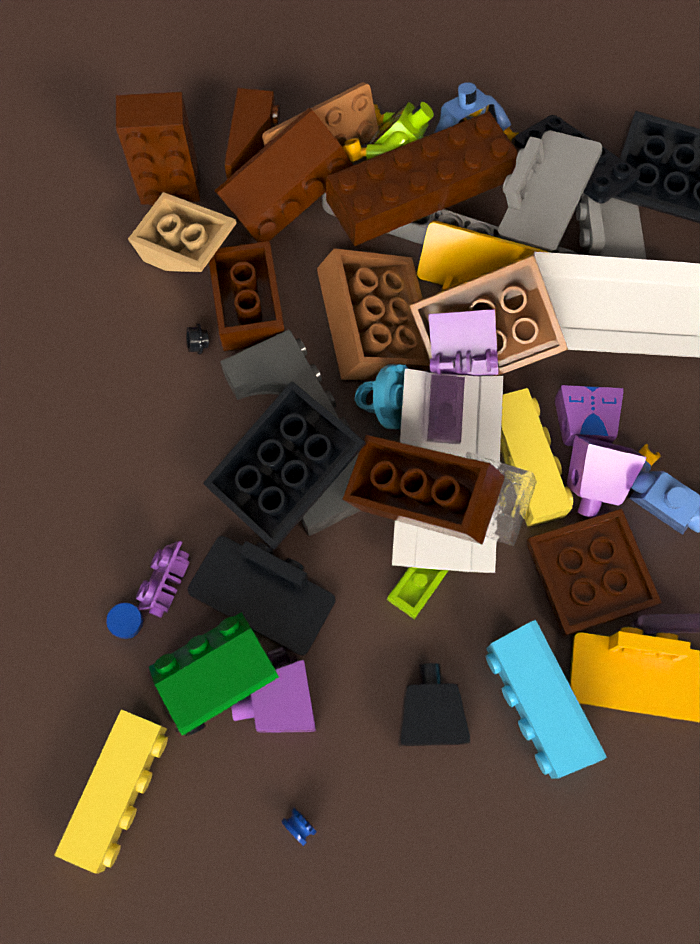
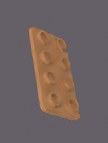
M365 82L311 108L342 147L345 145V141L353 138H358L360 145L371 141L379 130L371 88ZM301 114L265 131L262 136L264 146Z

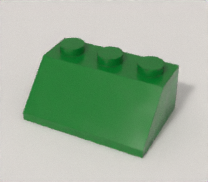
M242 612L236 616L224 619L217 627L207 633L193 637L186 645L173 653L161 656L154 664L148 667L153 682L182 736L279 678Z

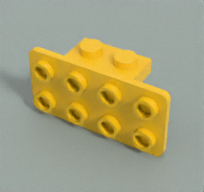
M434 220L429 223L417 276L419 279L443 285L442 290H445L529 256L534 252L548 251Z
M631 627L621 628V631L610 637L582 632L574 635L569 685L579 704L700 722V651L690 649V642L678 640V635L671 633H657L656 637L643 635V630Z

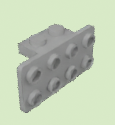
M546 131L541 139L530 137L525 148L519 150L516 158V167L512 175L509 174L506 177L503 185V193L506 195L508 209L498 227L499 236L503 239L548 252L555 251L602 153V144L555 131Z
M583 193L582 200L578 202L576 207V218L580 224L579 242L580 246L583 247V255L646 259L638 205L614 198L600 204Z

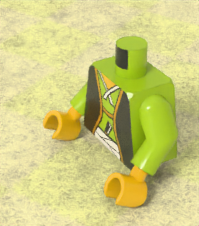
M407 102L395 113L386 112L384 115H381L378 105L374 104L379 130L375 133L371 142L367 144L366 148H361L359 139L353 138L345 141L343 149L350 161L353 162L362 157H366L367 160L421 139L429 125L428 121L434 116L433 111L425 102H421L416 108L410 102Z

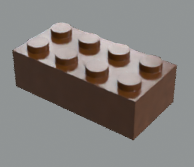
M182 92L116 95V130L141 205L153 206L163 192L188 202L201 201L200 171Z
M365 435L364 441L367 444L358 454L342 499L343 501L363 512L483 545L505 476L487 462Z

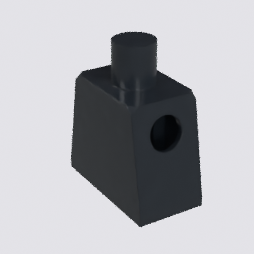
M420 664V684L407 685L405 688L399 746L466 745L470 743L469 730L458 685L454 683L441 684L440 664Z

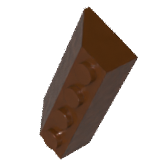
M308 108L214 191L257 243L270 241L326 192V176L351 167L353 164L341 144L314 111Z

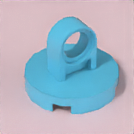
M386 365L381 368L375 381L364 382L358 387L355 394L357 406L367 412L375 413L380 424L386 429H401L404 371L409 369L406 365ZM373 390V403L367 405V394Z

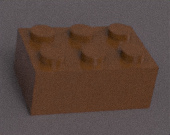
M270 241L218 248L209 261L223 351L249 348L283 333L284 324Z

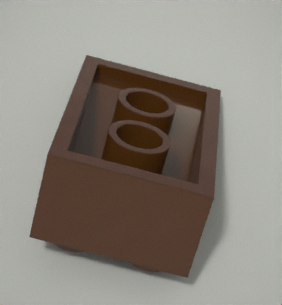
M237 88L224 164L227 179L265 147L262 139L263 133L279 125L280 105L275 104L274 91Z

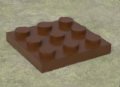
M622 509L528 538L526 541L563 637L658 606L662 603Z

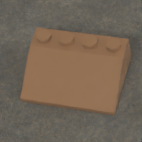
M334 248L318 266L317 272L341 380H375L381 368L390 364L406 365L412 370H430V357L410 308L413 302L422 299L412 257Z
M534 254L422 298L410 305L430 359H432L428 314L495 309L499 375L568 350Z

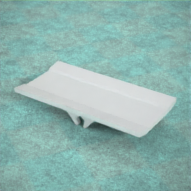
M548 252L533 253L547 287L568 350L700 358V263Z
M405 369L400 443L487 462L499 471L503 376L437 375V373ZM498 500L483 545L395 521L392 565L495 573Z

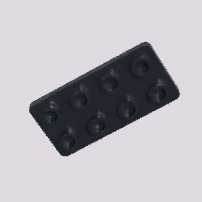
M550 115L517 134L514 144L520 149L525 148L530 137L541 139L546 131H555L588 140L592 139L565 122L562 118ZM602 147V153L583 193L595 202L603 204L637 182L640 172L608 151L605 147Z
M225 536L218 537L187 588L189 595L228 617L236 616L242 612L252 630L300 656H305L336 601L335 596L308 581L307 573L303 571L305 567L291 558H286L285 561L273 555L275 551L261 542H256L253 545L245 541L242 546Z

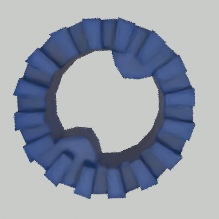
M294 807L291 810L292 816L289 819L284 818L281 822L304 846L307 843L306 837L310 834L315 835L317 831Z

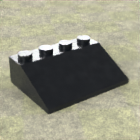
M635 111L628 125L618 157L640 172V177L637 182L613 198L700 223V129Z
M291 381L203 484L271 548L276 549L367 443Z

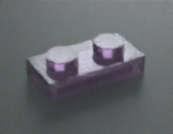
M431 375L426 442L461 443L465 377Z

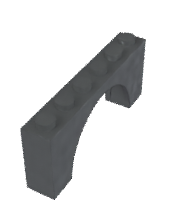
M290 329L220 361L223 374L237 400L258 394L280 395L288 384L293 381L350 429L344 416L339 418L334 410L337 406L329 390L324 391L319 382L322 381L316 365L314 363L309 365L305 358L307 350L300 338L295 339ZM358 454L300 520L308 536L361 511L342 500Z

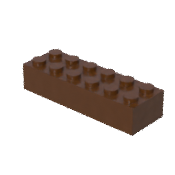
M488 111L326 176V201L353 245L357 246L504 184L506 177L509 174L512 175L516 167L518 151Z

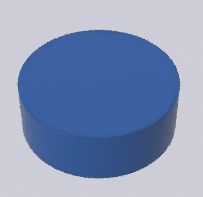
M120 603L109 611L106 620L107 627L116 637L129 639L141 631L143 615L133 604Z

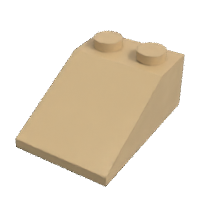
M163 192L128 240L142 260L165 271L202 272L237 222L234 218Z

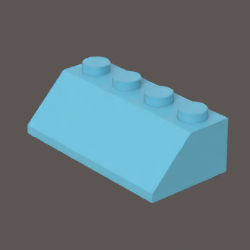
M536 620L494 641L486 648L489 653L485 655L486 661L493 674L499 673L505 685L501 688L504 698L510 707H516L521 717L518 720L520 730L527 741L532 739L538 751L535 754V759L544 775L549 773L551 779L561 778L607 758Z

